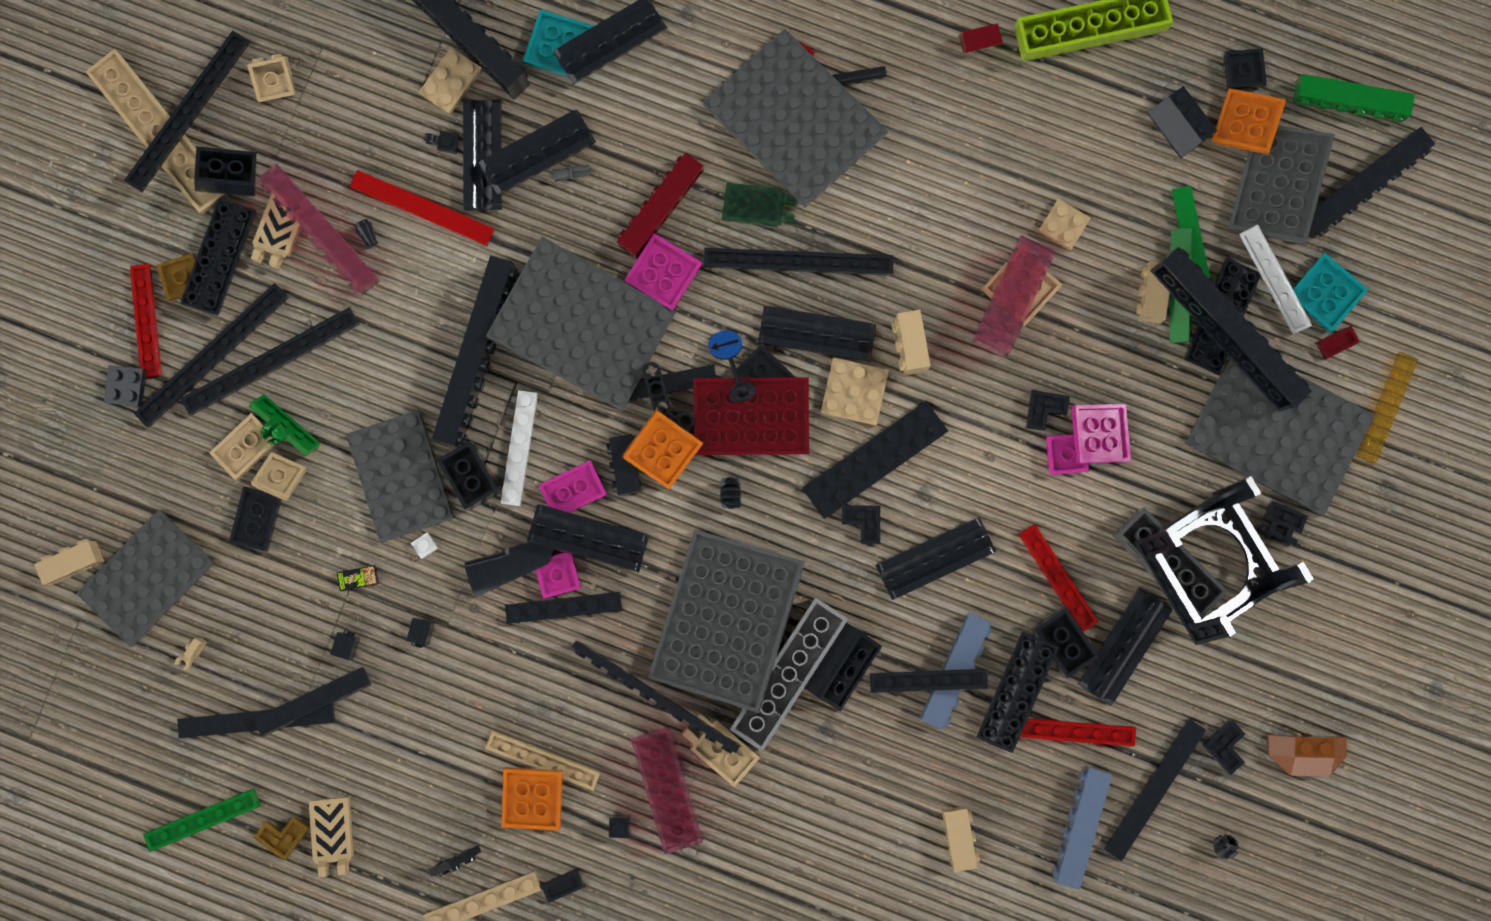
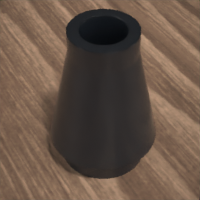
M364 219L354 224V231L368 248L378 244L372 222Z

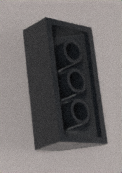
M846 622L804 688L841 712L882 646Z

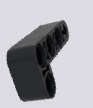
M653 361L646 363L643 368V374L654 412L657 409V404L664 402L668 408L665 412H661L685 430L692 428L694 417L691 413L681 412L673 414L659 364ZM649 365L657 368L655 378L659 376L660 380H654L649 383L648 379H652L651 373L646 372L649 369ZM658 383L662 386V392L654 394L651 387L653 384ZM682 416H689L691 423L684 426L680 423V419Z

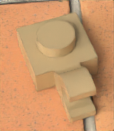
M202 638L190 640L185 647L186 652L184 656L178 657L174 664L180 665L181 661L184 660L186 665L183 670H189L193 660L199 656L207 641Z

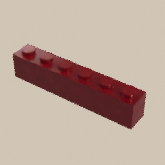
M686 152L683 156L680 155L676 159L674 168L665 173L662 184L660 186L657 185L653 189L652 197L649 201L645 200L639 214L637 216L634 215L630 219L629 227L626 231L622 230L617 237L618 246L635 259L640 256L653 234L659 231L704 172V165Z

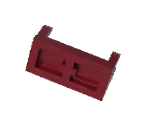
M998 23L963 31L959 34L963 53L1003 44Z

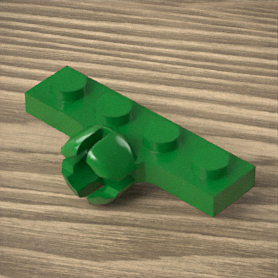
M265 394L250 403L249 407L266 421L260 432L264 440L272 437V439L267 441L268 444H277L282 440H287L305 456L319 448L321 443Z

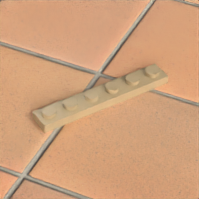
M536 871L427 912L424 914L425 921H464L539 892L542 888Z

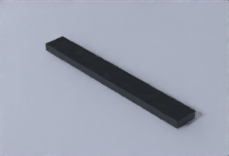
M334 703L283 728L334 723ZM273 709L177 719L178 738L258 731L254 718Z
M1191 719L1186 721L1104 850L1120 861L1124 859L1201 740L1206 729Z

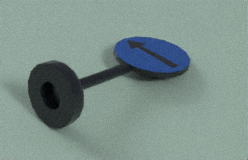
M725 330L715 333L709 340V351L717 359H728L737 382L730 389L729 395L731 400L734 402L749 400L756 394V388L749 381L741 382L733 358L741 352L742 339L733 331Z

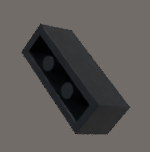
M632 434L609 438L610 443H606L608 455L611 454L612 462H609L610 472L615 475V481H612L613 491L617 492L618 496L642 493L638 468L622 457L634 440Z

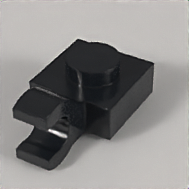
M440 131L439 136L425 133L424 141L429 145H437V150L440 152L457 154L460 136L456 133Z

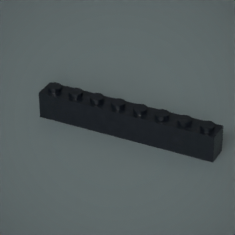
M1422 127L1415 130L1317 205L1309 237L1312 239L1316 235L1319 237L1323 236L1329 231L1328 226L1331 224L1337 225L1344 219L1342 216L1345 213L1350 215L1359 208L1357 206L1358 203L1362 201L1364 204L1373 197L1371 193L1375 190L1377 192L1383 190L1388 186L1386 183L1388 180L1394 181L1402 175L1401 170L1404 168L1408 170L1417 163L1415 160L1419 156L1423 159L1431 153L1430 148L1435 145V142Z

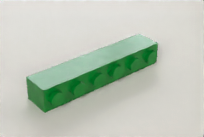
M1302 74L1295 82L1293 102H1297L1302 106L1314 105L1319 109H1336L1337 112L1342 113L1347 111L1353 112L1358 116L1370 115L1375 119L1387 118L1399 123L1412 116L1415 94Z

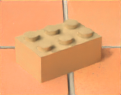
M921 310L897 313L895 319H893L892 331L893 334L897 335L895 348L897 353L900 352V360H898L900 371H903L904 376L927 372L931 364Z

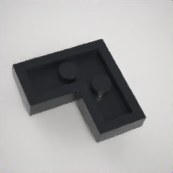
M1031 390L1025 428L1045 431L1048 413L1067 415L1070 396Z
M842 505L841 525H861V544H880L881 506Z
M1229 719L1202 744L1229 775H1232L1245 763L1232 748L1246 735L1233 719Z
M479 845L471 847L429 868L428 871L431 876L439 874L440 877L449 872L452 873L461 868V863L464 862L466 865L476 860L475 855L482 851Z

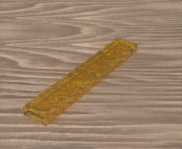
M1402 352L1397 354L1373 414L1375 416L1361 442L1356 457L1372 464L1377 463L1418 359Z

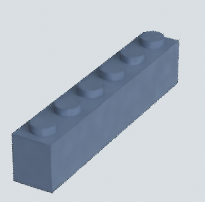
M967 613L942 670L974 669L976 666L974 660L976 656L981 655L984 648L982 643L985 638L988 639L992 628H990L991 623L971 613ZM964 690L931 691L919 719L943 730L944 726L948 727L952 718L949 715L952 709L957 708L960 701L958 695L960 691L963 692Z
M1085 766V769H1082L1080 772L1079 781L1081 783L1079 789L1077 788L1074 793L1075 804L1074 807L1070 808L1068 814L1070 821L1068 827L1066 826L1063 832V838H1065L1063 846L1060 845L1058 849V864H1055L1052 870L1053 880L1059 884L1078 890L1081 888L1112 774L1088 766Z

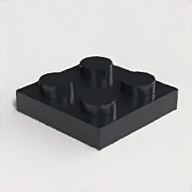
M1263 48L1224 52L1227 90L1229 88H1259L1267 85Z
M109 365L104 403L141 407L147 370Z

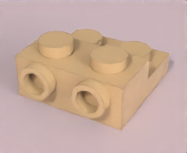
M282 54L270 56L271 60L264 61L262 57L252 59V64H247L258 102L296 94L287 56L282 57Z

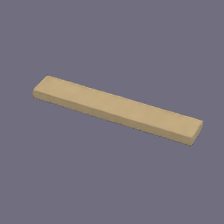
M492 730L485 747L486 750L535 769L563 770V780L594 791L601 774L598 770Z

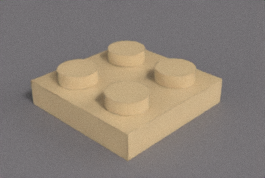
M1058 199L1038 232L1071 251L1089 222L1090 217Z
M271 452L251 484L255 488L287 501L307 470L306 467Z

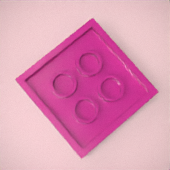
M654 233L624 282L673 311L703 263Z
M1126 404L1071 406L1076 464L1131 461Z

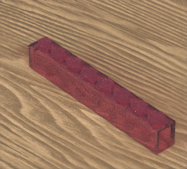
M277 163L258 177L262 182L260 185L267 194L271 192L275 198L272 200L279 208L284 207L287 210L285 214L292 222L297 221L300 225L298 229L305 237L309 235L313 239L310 243L317 251L321 249L325 253L323 257L330 265L332 263L336 265L338 269L335 271L342 279L346 277L350 281L348 286L355 293L359 291L363 296L380 282L378 277Z

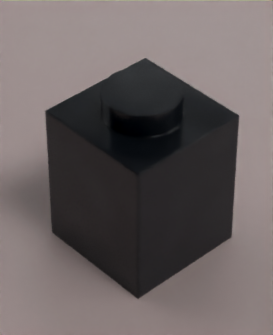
M412 618L406 641H410L411 646L422 648L423 645H429L435 622Z
M344 629V632H337L330 655L353 660L360 637L355 636L356 632Z
M611 814L609 817V838H629L631 815Z

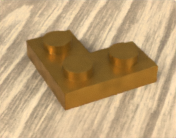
M293 816L283 831H281L267 820L256 833L254 839L286 861L310 829V826L296 816Z

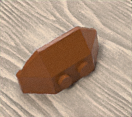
M1267 735V754L1290 776L1331 777L1347 757V742L1345 736Z

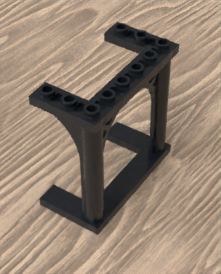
M1251 476L1212 493L1213 496L1157 532L1134 542L1195 645L1232 636L1236 632L1230 622L1275 592L1303 585L1313 580L1304 562L1278 569L1275 560L1269 554L1264 542L1260 539L1254 526L1246 516L1244 509L1240 506L1239 503L1261 494ZM1222 513H1224L1228 520L1227 524L1222 522ZM1211 525L1224 529L1240 544L1246 558L1247 575L1242 589L1235 597L1201 619L1162 553L1182 544L1180 538L1195 528ZM1253 568L1258 569L1262 576L1261 578L1254 575Z

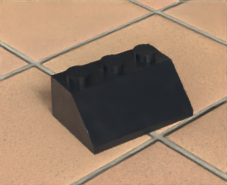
M1184 86L1169 95L1147 114L1180 158L1186 156L1217 132V129Z

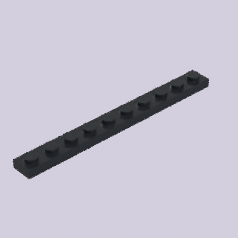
M232 30L124 179L126 184L143 193L250 44L248 39Z
M704 247L703 266L704 268L893 275L894 255Z
M276 283L271 285L134 412V415L146 427L150 428L290 297Z
M348 307L180 399L188 414L192 416L355 328L360 323L352 308Z
M576 640L572 645V648L576 650L575 654L583 659L588 657L592 660L591 664L598 669H601V667L608 670L607 674L616 680L619 677L624 681V686L631 690L636 688L640 691L639 695L648 701L650 698L657 702L656 706L663 711H666V709L673 712L672 717L680 722L683 720L690 723L688 727L696 732H699V730L706 734L705 738L709 741L721 743L723 745L721 748L730 754L732 752L738 753L741 745L584 643Z

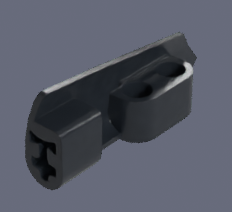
M528 542L504 549L502 552L466 561L465 569L474 597H479L549 564L554 549Z

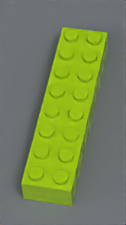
M1101 0L1017 18L1014 30L1021 59L1024 62L1166 32L1173 24L1168 0Z

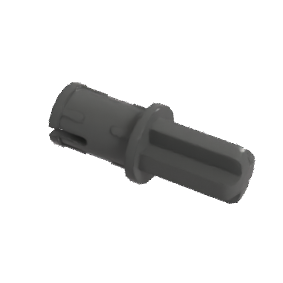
M569 165L568 168L553 170L555 182L566 179L574 180V178L591 175L589 165L576 167Z

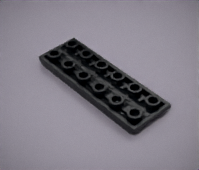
M637 0L553 51V54L574 85L667 29V26L650 0Z
M501 99L463 101L464 211L502 210V194L497 195L479 165L483 158L502 149Z
M573 110L483 158L479 165L497 195H500L596 143V140L578 110Z
M218 198L180 304L219 316L252 227L256 210Z
M1227 257L1222 264L1215 284L1220 292L1228 296L1231 304L1241 310L1244 317L1261 274ZM1197 324L1184 360L1219 376L1228 355Z
M764 306L758 344L870 362L876 324Z
M537 504L527 542L639 573L649 536L644 533Z
M978 517L875 566L891 600H894L995 553L996 550L981 518Z
M1139 587L1097 652L1100 657L1090 663L1077 685L1111 706L1166 622L1173 608Z
M1022 631L978 731L977 738L1013 753L1057 654L1058 646Z

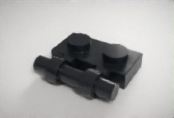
M1272 500L1269 502L1263 519L1270 521L1268 526L1260 524L1258 531L1263 532L1269 538L1279 539L1283 544L1295 546L1298 539L1293 538L1292 534L1293 532L1302 533L1308 516ZM1277 525L1286 528L1285 532L1277 531Z

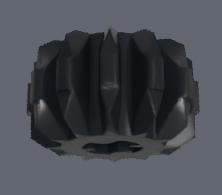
M727 477L721 479L720 497L723 508H740L741 484L739 478Z

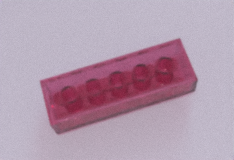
M1022 235L1017 239L971 343L1003 358L1010 354L1056 253L1055 250Z
M670 726L632 737L631 742L664 854L703 843V836Z

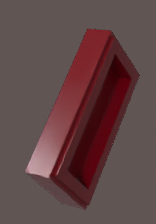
M1349 326L1317 342L1316 345L1324 360L1360 343L1352 326Z

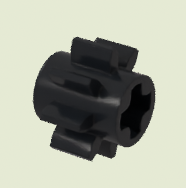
M1225 834L1222 837L1219 835L1214 840V851L1220 858L1227 860L1230 857L1233 859L1238 854L1236 851L1239 848L1238 842L1233 836Z

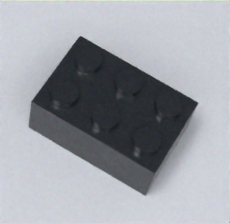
M196 146L195 191L255 197L257 152Z
M468 441L437 459L464 510L470 511L502 493L474 442Z
M1060 608L1030 628L1035 637L1059 647L1053 664L1063 678H1070L1100 657L1067 608Z

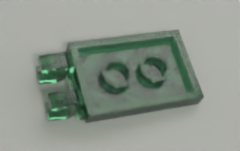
M727 183L722 221L772 227L781 226V223L794 224V214L783 212L784 204L787 206H797V200L791 194H785L786 192H783V188Z

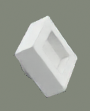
M425 533L411 543L421 559L426 558L439 549L429 533Z

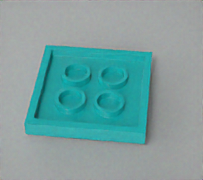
M540 9L523 63L568 77L553 51L594 26Z
M1323 253L1293 287L1305 313L1329 333L1337 328L1369 290L1326 253Z

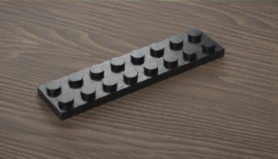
M925 401L805 485L802 490L821 517L825 519L840 509L842 505L850 502L942 437L948 430L929 403Z

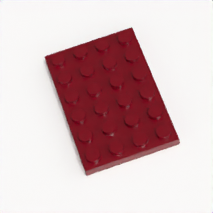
M809 377L740 378L741 382L749 381L756 388V394L743 402H734L730 398V389L737 384L735 378H694V436L703 442L695 455L810 454Z

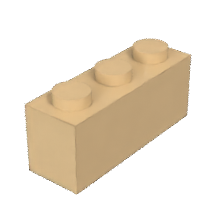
M1150 261L1142 269L1141 277L1144 280L1143 285L1141 284L1139 289L1141 302L1137 305L1136 314L1139 315L1138 320L1161 324L1166 320L1169 291L1150 272L1158 262Z
M84 539L76 543L77 546L58 550L59 553L54 556L47 555L40 558L41 561L34 565L42 585L52 586L104 563L97 542Z
M965 806L942 810L952 870L959 872L977 869V862H980L978 850H974L973 843L976 842V835L974 830L971 831L970 823H973L971 811H968Z

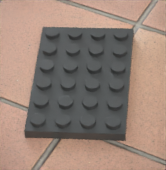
M1279 125L1269 155L1249 151L1228 231L1242 233L1259 225L1264 237L1307 244L1335 134Z
M420 410L346 434L380 543L454 519Z
M158 510L76 594L129 647H134L215 562L162 510Z

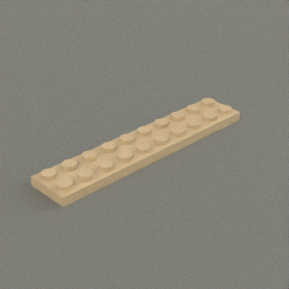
M114 49L85 72L145 147L148 148L170 115L122 55ZM184 134L163 163L162 168L195 209L203 215L217 203L218 198L223 199L228 194L195 191L196 147Z

